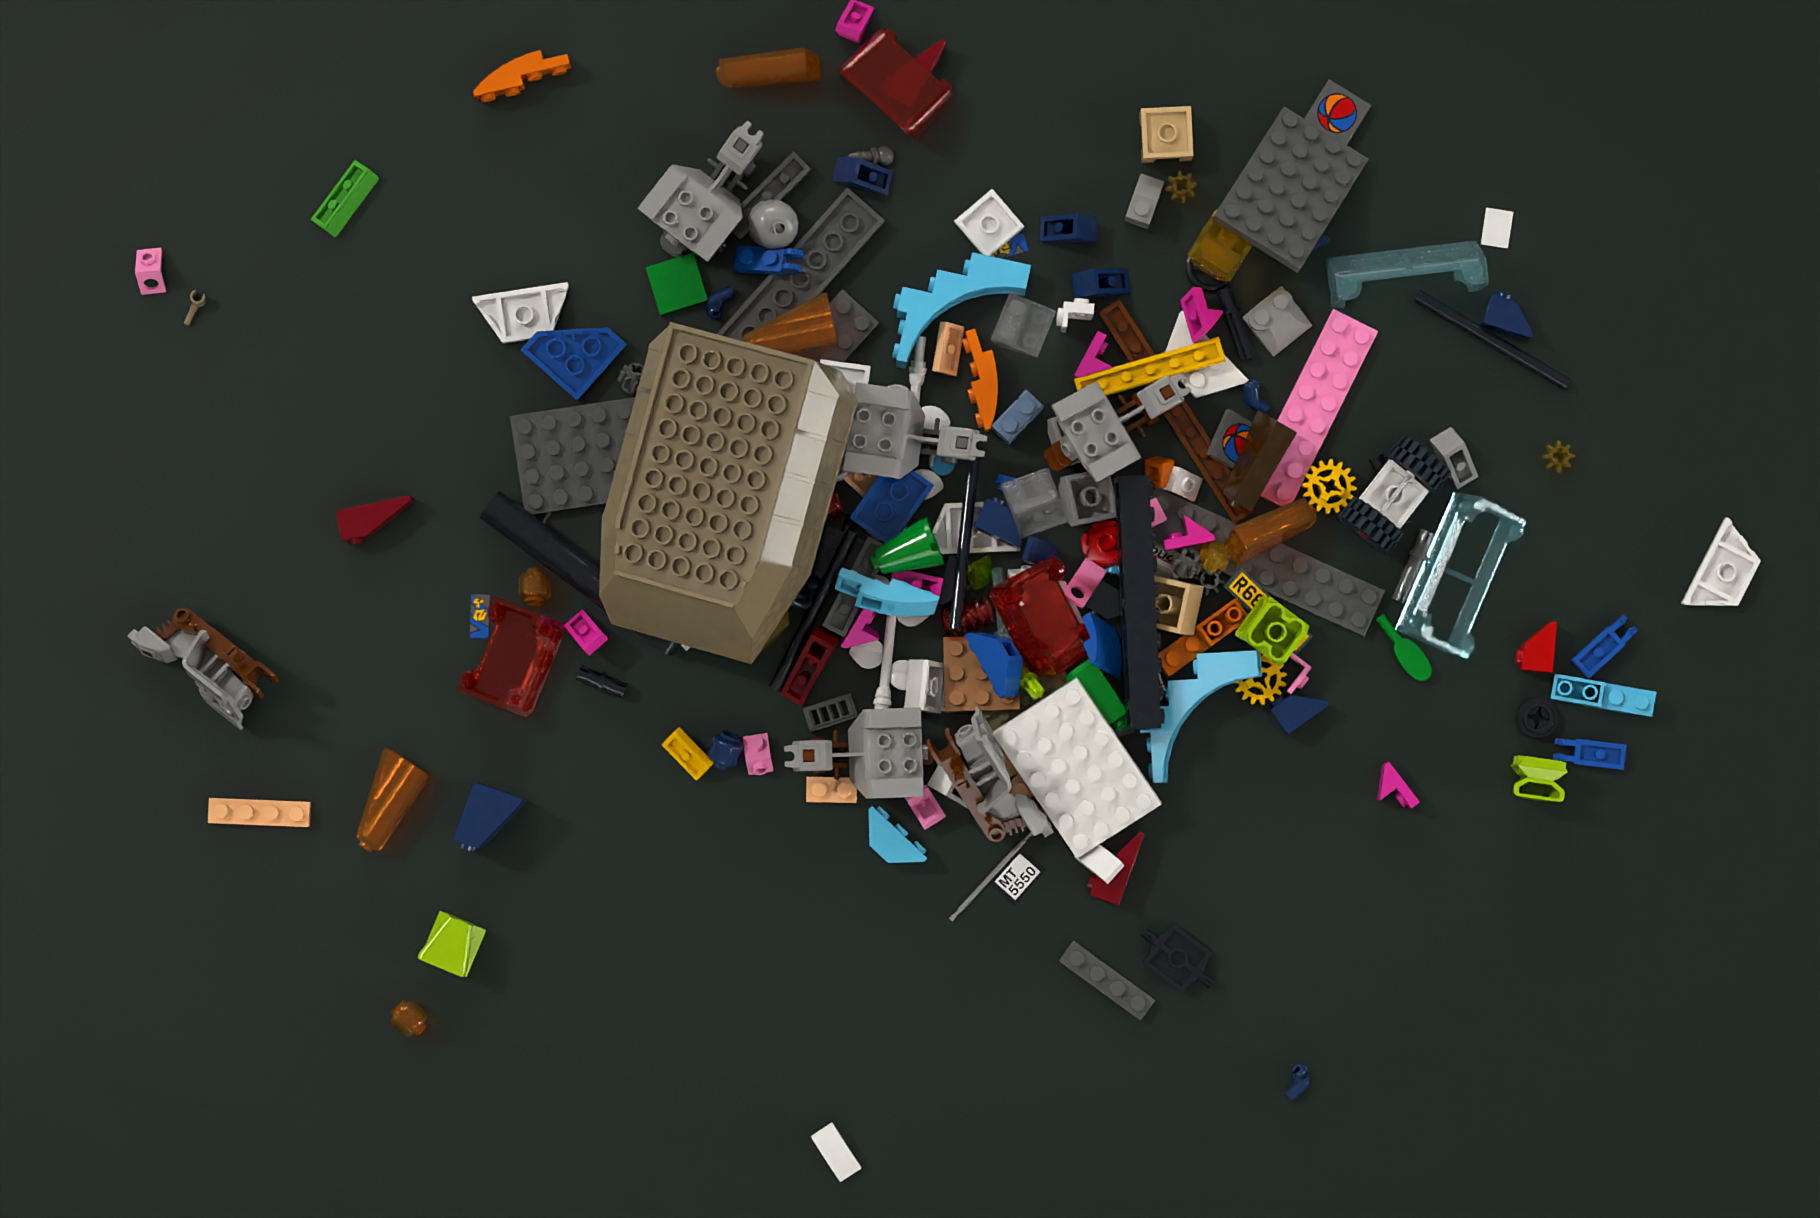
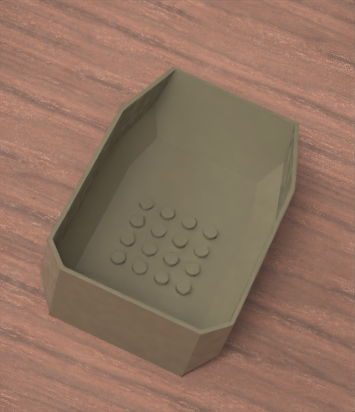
M670 322L669 326L649 344L629 423L625 431L626 434L616 470L614 471L612 485L602 515L599 597L613 625L752 664L811 575L858 401L840 370L812 359Z

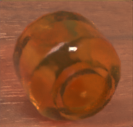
M528 568L527 572L522 573L518 578V597L527 606L536 607L544 605V602L551 595V578L548 574L542 572L540 568Z
M402 1000L390 1013L392 1016L390 1020L391 1025L404 1037H410L413 1034L418 1037L427 1027L424 1023L428 1017L427 1013L413 1000H408L407 1002Z

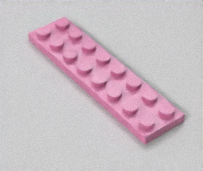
M1335 309L1332 310L1277 420L1296 431L1297 434L1260 497L1289 511L1305 479L1304 475L1308 473L1378 333L1377 330Z

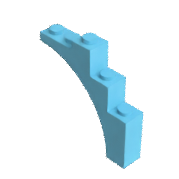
M972 252L971 260H965L964 275L937 269L936 277L930 278L929 292L902 287L901 294H896L893 308L897 309V318H902L898 329V334L902 335L900 344L895 343L892 358H896V367L906 369L911 351L920 335L934 319L949 308L965 300L983 295L1013 294L1025 296L1031 265Z
M1254 650L1197 654V659L1193 660V671L1195 675L1198 674V679L1168 681V686H1165L1166 694L1164 692L1165 701H1169V706H1160L1161 709H1164L1165 713L1164 724H1161V729L1140 730V733H1150L1151 738H1147V750L1152 755V763L1148 764L1149 778H1153V783H1167L1168 762L1173 743L1182 724L1195 707L1207 696L1226 685L1243 679L1262 677L1261 652Z

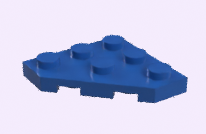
M608 327L536 331L520 350L574 399L578 400L627 344Z

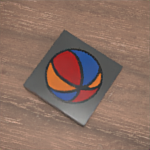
M1329 79L1304 118V121L1346 146L1371 105Z
M1230 409L1225 410L1206 455L1233 469L1252 422Z

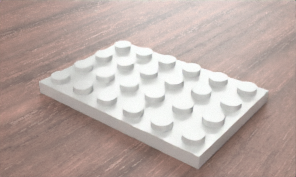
M1077 677L992 733L1076 858L1154 810L1162 803Z

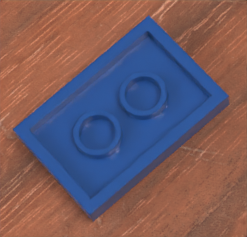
M913 470L901 479L878 476L849 519L886 543L903 531L934 487V484Z

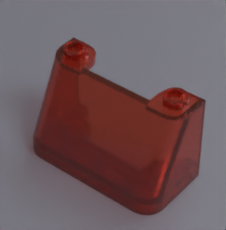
M879 28L841 65L838 72L915 141L954 97L950 92L953 87L943 78L938 81L895 42L897 36L888 28L884 31Z
M1057 556L1049 557L990 589V597L1012 641L1023 658L1024 665L1037 676L1058 675L1087 655L1083 642L1090 638L1085 624L1078 622L1058 582L1065 576V567Z
M494 597L493 602L488 608L489 620L495 624V627L477 671L469 669L463 673L457 690L527 717L535 708L563 638L564 626L562 623L542 614Z

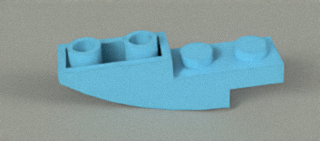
M841 568L835 586L836 590L856 597L855 606L893 616L934 615L940 597L930 591L911 586L904 581L892 578L890 585H886L879 580L865 577L856 571Z
M1555 674L1551 699L1615 712L1652 717L1657 692Z

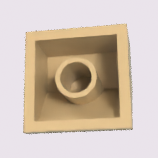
M1154 575V582L1158 583L1159 588L1158 597H1155V607H1158L1160 611L1159 623H1156L1157 629L1184 635H1194L1204 586Z

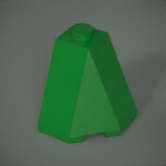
M1090 659L1066 676L1065 679L1067 681L1064 685L1076 677L1079 679L1112 730L1117 732L1126 726L1124 705L1100 669L1093 665Z

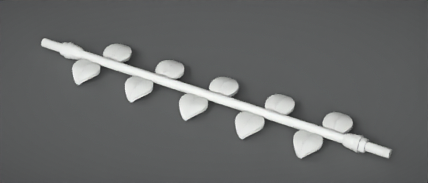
M920 336L915 344L914 361H911V367H909L911 391L914 392L918 402L920 401L921 386L924 383L927 372L926 362H924L926 337ZM894 384L888 386L891 388L909 390L907 387L903 385ZM935 406L922 407L925 414L924 429L934 430L936 418L940 419L939 430L941 426L950 425L949 417L940 408ZM926 469L915 471L934 484V487L925 499H930L943 489L942 480L934 472ZM869 533V535H870L872 538H874V539L877 540V541H881V540H879L878 538H876L874 535H872L871 533ZM876 575V580L881 581L883 584L890 585V582L886 577ZM887 615L884 646L876 640L851 647L849 654L861 667L872 669L881 664L880 683L873 704H875L874 709H888L892 705L890 683L899 690H906L909 661L898 660L892 664L896 618L903 625L913 627L923 622L930 615L913 617Z

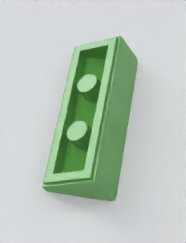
M354 160L310 220L333 237H336L377 183L379 177L370 169Z

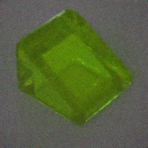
M990 555L968 565L967 577L975 591L995 581Z

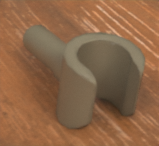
M193 290L190 294L192 304L184 321L186 325H190L198 307L206 304L205 294H203L200 301L194 300L197 290Z

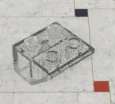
M1010 292L990 342L1011 351L1038 358L1056 311Z
M1048 468L1000 484L1020 538L1068 522Z

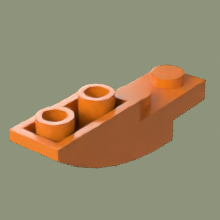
M541 50L525 54L502 65L488 75L473 90L476 100H481V102H490L495 100L498 95L505 94L506 97L518 95L520 90L525 89L523 79L536 81L542 79V75L552 73L553 76L565 74L567 72L566 69L571 68L568 54L544 59Z
M972 329L965 331L966 338L962 339L966 354L971 352L973 362L969 363L973 377L978 376L979 380L971 382V389H968L967 392L971 404L976 403L979 413H975L978 427H984L986 433L991 429L997 406V370L993 351L982 352L976 330Z
M1236 598L1195 627L1194 635H1183L1158 653V658L1162 660V671L1167 678L1195 659L1197 654L1203 653L1242 624L1248 614Z

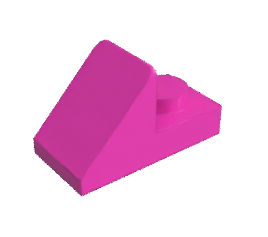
M850 0L835 29L837 34L860 43L874 7L857 0Z
M1193 287L1180 300L1192 343H1197L1212 328L1223 314V311L1207 308L1206 300L1200 287Z
M1097 331L1073 378L1112 368V366L1095 358L1096 355L1100 357L1103 355L1108 343L1104 342L1107 335Z
M1184 515L1183 522L1186 536H1182V532L1168 534L1167 540H1163L1162 545L1165 552L1214 542L1215 537L1212 533Z
M910 570L894 572L892 575L893 579L907 582L911 586L930 591L937 596L941 594L944 578Z
M859 608L845 637H841L840 646L849 648L878 640V631L867 625L872 622L876 612Z
M583 609L564 625L589 656L608 640L603 631Z
M1390 762L1384 763L1381 770L1377 800L1383 799L1395 790L1397 793L1394 797L1402 807L1407 805L1408 808H1413L1419 803V800Z

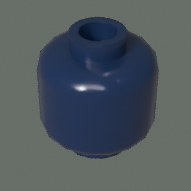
M725 730L713 736L707 756L714 762V767L726 770L727 767H734L738 764L744 747L740 741V736Z

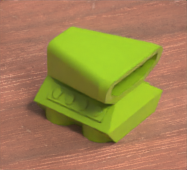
M1263 595L1236 630L1235 636L1249 643L1280 667L1288 660L1307 634L1309 625L1272 597Z
M1514 756L1511 767L1521 778L1515 782L1513 793L1524 799L1562 802L1565 797V791L1554 780H1558L1568 773L1566 769L1567 762L1529 756Z
M439 911L426 945L419 952L417 958L457 976L467 977L486 930L449 913Z

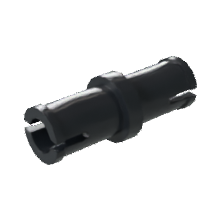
M582 664L575 679L596 687L597 691L602 689L620 698H623L628 683L607 676L608 673L604 671L600 673Z

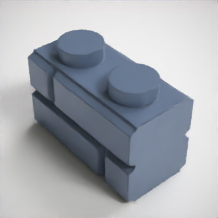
M1025 390L1018 400H1015L996 420L991 429L1010 445L1041 413L1044 406L1029 391Z

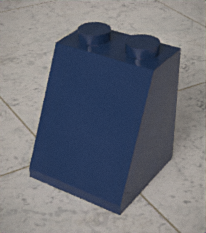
M474 782L453 840L459 842L458 847L469 851L483 848L525 805L527 799Z

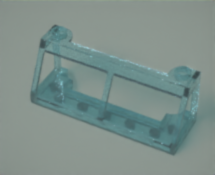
M1476 240L1326 258L1332 309L1345 307L1346 300L1355 299L1361 292V282L1453 271L1454 282L1460 281L1464 283L1468 288V293L1481 291L1489 284L1486 257Z
M1454 492L1427 553L1428 559L1424 561L1395 629L1451 655L1468 659L1475 646L1474 637L1469 634L1507 543L1514 542L1522 536L1527 520L1482 497ZM1486 511L1500 517V521L1475 579L1446 568L1465 521L1472 523L1479 513ZM1443 572L1472 585L1448 643L1431 636L1434 629L1430 623L1432 615L1426 612Z

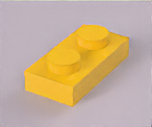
M680 727L662 744L696 781L714 764Z

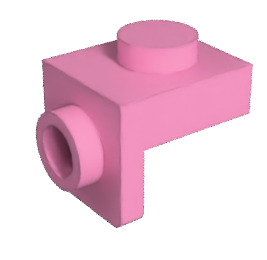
M768 733L744 736L743 744L748 774L763 775L767 772H772L773 764Z
M923 785L924 797H905L924 830L945 818L946 815L928 786Z

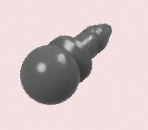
M881 146L877 149L872 147L870 151L854 152L849 154L848 157L860 158L873 164L878 163L879 165L887 166L894 160V152L888 146Z

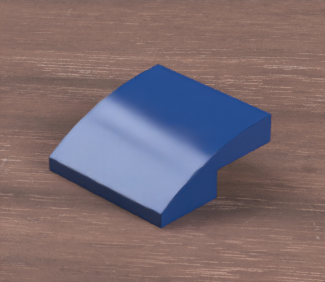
M1089 612L1082 617L1090 635V638L1083 642L1087 655L1093 665L1118 678L1121 676L1122 652L1115 627Z

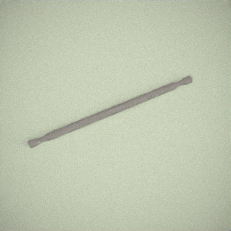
M1030 831L963 902L958 910L951 915L949 919L952 922L1026 843V840L1032 836Z

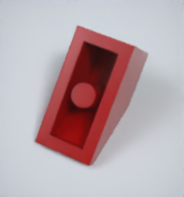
M1557 622L1547 623L1524 642L1520 650L1517 649L1515 664L1519 665L1520 671L1553 672Z

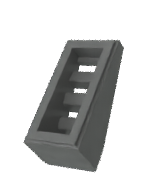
M851 693L802 708L810 733L858 717ZM844 700L849 711V715L846 716L841 705V701ZM832 704H836L840 718L835 719L831 707ZM826 707L830 721H825L821 708ZM812 711H817L821 724L816 725Z

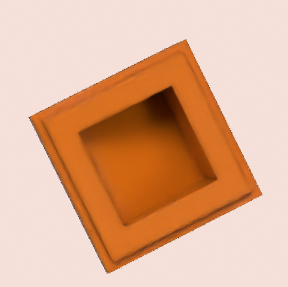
M1161 456L1145 459V475H1149V481L1153 482V486L1166 487L1175 460Z

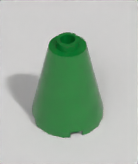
M927 517L920 519L874 550L875 556H872L871 559L876 571L881 570L882 574L937 567L944 564L938 542L932 533L933 530Z

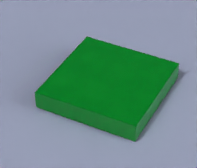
M694 253L645 267L660 316L708 302Z

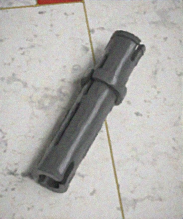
M1420 529L1413 550L1410 549L1408 553L1410 557L1391 599L1407 604L1408 597L1422 564L1428 559L1427 553L1433 538H1435V534Z

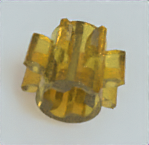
M1179 170L1176 178L1168 177L1172 186H1167L1165 190L1172 191V201L1177 197L1181 198V202L1184 203L1187 195L1194 197L1195 194L1190 189L1196 187L1197 182L1190 181L1191 173L1184 176ZM1186 183V190L1182 189L1180 192L1176 190L1177 184Z
M1560 440L1556 441L1555 448L1547 445L1546 449L1549 453L1542 456L1543 459L1548 460L1549 464L1546 468L1556 467L1557 473L1561 472L1562 465L1570 468L1571 464L1568 460L1575 457L1574 454H1570L1568 451L1571 445L1561 446ZM1557 451H1559V455L1564 456V459L1560 460L1559 463L1557 458H1553V454L1557 453Z
M1217 541L1211 542L1210 546L1204 543L1199 551V560H1201L1200 564L1203 565L1202 568L1211 573L1216 572L1218 568L1224 571L1231 555L1227 554V547Z

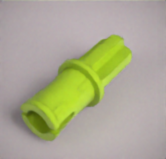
M1023 663L1020 678L1021 689L1027 691L1034 700L1037 698L1042 699L1045 689L1039 683L1037 675L1030 672Z

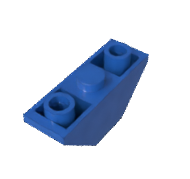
M968 632L965 634L969 647L978 658L981 669L991 681L994 692L1000 698H1015L1019 693L1023 658L1012 639L985 632Z

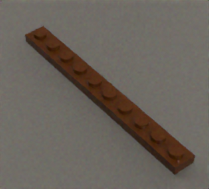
M1120 299L1098 312L1099 317L1129 363L1155 355ZM1184 400L1181 404L1164 412L1163 416L1231 521L1235 524L1255 511L1254 507L1252 511L1244 507L1240 511L1228 504L1230 499L1222 493L1231 471L1227 466L1206 455L1211 440L1186 401Z

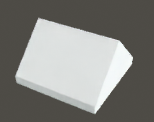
M909 660L904 708L921 707V712L941 714L944 663L931 660Z

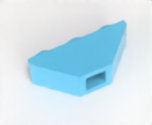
M872 806L869 809L870 846L888 863L924 862L927 859L924 855L927 850L917 841L912 844L906 838L909 833L898 823L894 827L887 820L890 815L880 806L877 809Z

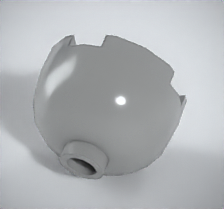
M779 199L760 201L752 208L748 216L749 235L756 244L764 248L778 249L787 247L798 233L799 222L796 213L790 205Z

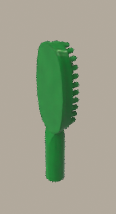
M1384 614L1379 616L1376 621L1395 644L1394 652L1402 667L1414 679L1418 681L1427 680L1431 676L1432 668L1424 653L1410 639L1402 638Z

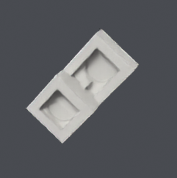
M1100 844L1082 856L1075 857V859L1092 873L1094 872L1106 884L1124 867V864Z
M833 1123L828 1124L811 1136L840 1182L861 1169L860 1164Z

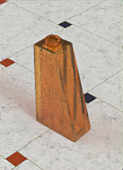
M803 47L719 59V67H717L716 73L718 81L728 88L821 80L820 55Z
M827 292L743 336L744 342L789 354L838 345Z
M1303 497L1233 527L1223 545L1237 566L1311 528L1317 519L1316 510Z
M385 747L382 752L356 834V838L361 840L359 845L369 852H372L373 849L376 851L382 849L431 776L388 747Z

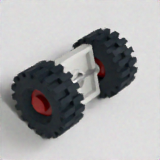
M1401 435L1386 454L1387 463L1359 498L1353 497L1338 516L1339 520L1351 532L1385 555H1389L1403 537V532H1401L1400 528L1428 492L1436 494L1451 475L1449 468L1441 460L1437 459L1433 453H1430L1428 449L1422 447L1418 442H1414L1411 438H1407L1405 435Z

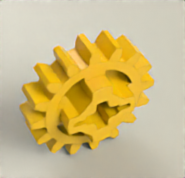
M1330 459L1327 465L1321 460L1318 462V469L1313 465L1310 467L1312 474L1305 473L1304 477L1308 480V483H1302L1301 487L1307 488V492L1302 496L1310 497L1311 500L1307 505L1316 504V512H1319L1321 508H1325V514L1328 515L1333 508L1335 513H1339V506L1341 505L1345 508L1347 506L1346 500H1351L1354 497L1350 494V491L1357 490V487L1351 485V482L1356 478L1348 477L1347 474L1351 469L1342 470V462L1334 466L1333 459ZM1322 471H1331L1327 477L1317 476ZM1340 476L1343 478L1345 482V488L1341 487L1340 485ZM1329 481H1331L1333 483L1332 487L1335 489V491L1331 490L1329 493L1325 492L1326 487L1323 485V483L1327 484ZM1312 485L1318 489V499L1313 492ZM1335 496L1337 498H1341V500H1339L1336 503H1327L1328 499Z
M1263 654L1261 661L1270 665L1268 668H1262V673L1265 675V678L1262 679L1264 684L1261 685L1260 682L1255 683L1253 678H1249L1244 682L1243 680L1234 682L1239 685L1235 692L1242 691L1244 693L1241 698L1242 700L1250 697V704L1252 705L1256 702V699L1259 700L1261 705H1265V698L1273 702L1274 693L1279 696L1282 694L1278 689L1279 686H1286V683L1281 681V678L1287 676V673L1280 672L1284 664L1279 667ZM1275 674V685L1271 689V686L1269 685L1270 678L1272 675ZM1252 687L1257 688L1263 695L1253 694L1248 689Z

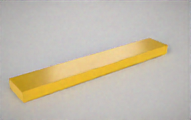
M1216 337L1075 378L1074 383L1077 391L1097 381L1105 395L1109 396L1154 383L1167 375L1172 377L1180 373L1185 374L1225 362L1226 359L1220 339Z

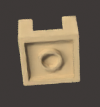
M1191 106L1141 108L1139 120L1142 135V163H1153L1155 159L1179 158V161H1192L1194 155Z

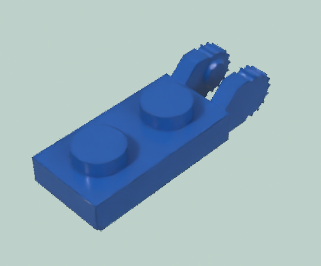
M737 246L733 269L737 273L798 274L801 273L802 267L798 264L786 263V259H803L804 252L792 248L767 249L764 247Z
M1624 614L1610 627L1607 626L1570 660L1587 679L1626 645L1625 643L1638 631L1633 626L1621 638L1618 637L1614 631L1626 622L1627 617Z
M1555 738V744L1558 746H1574L1573 756L1561 753L1553 754V760L1573 762L1572 764L1624 770L1627 745L1583 739L1567 740Z

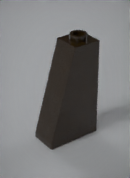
M1260 410L1257 411L1222 493L1230 499L1228 504L1240 511L1243 507L1252 511L1297 434L1296 431Z

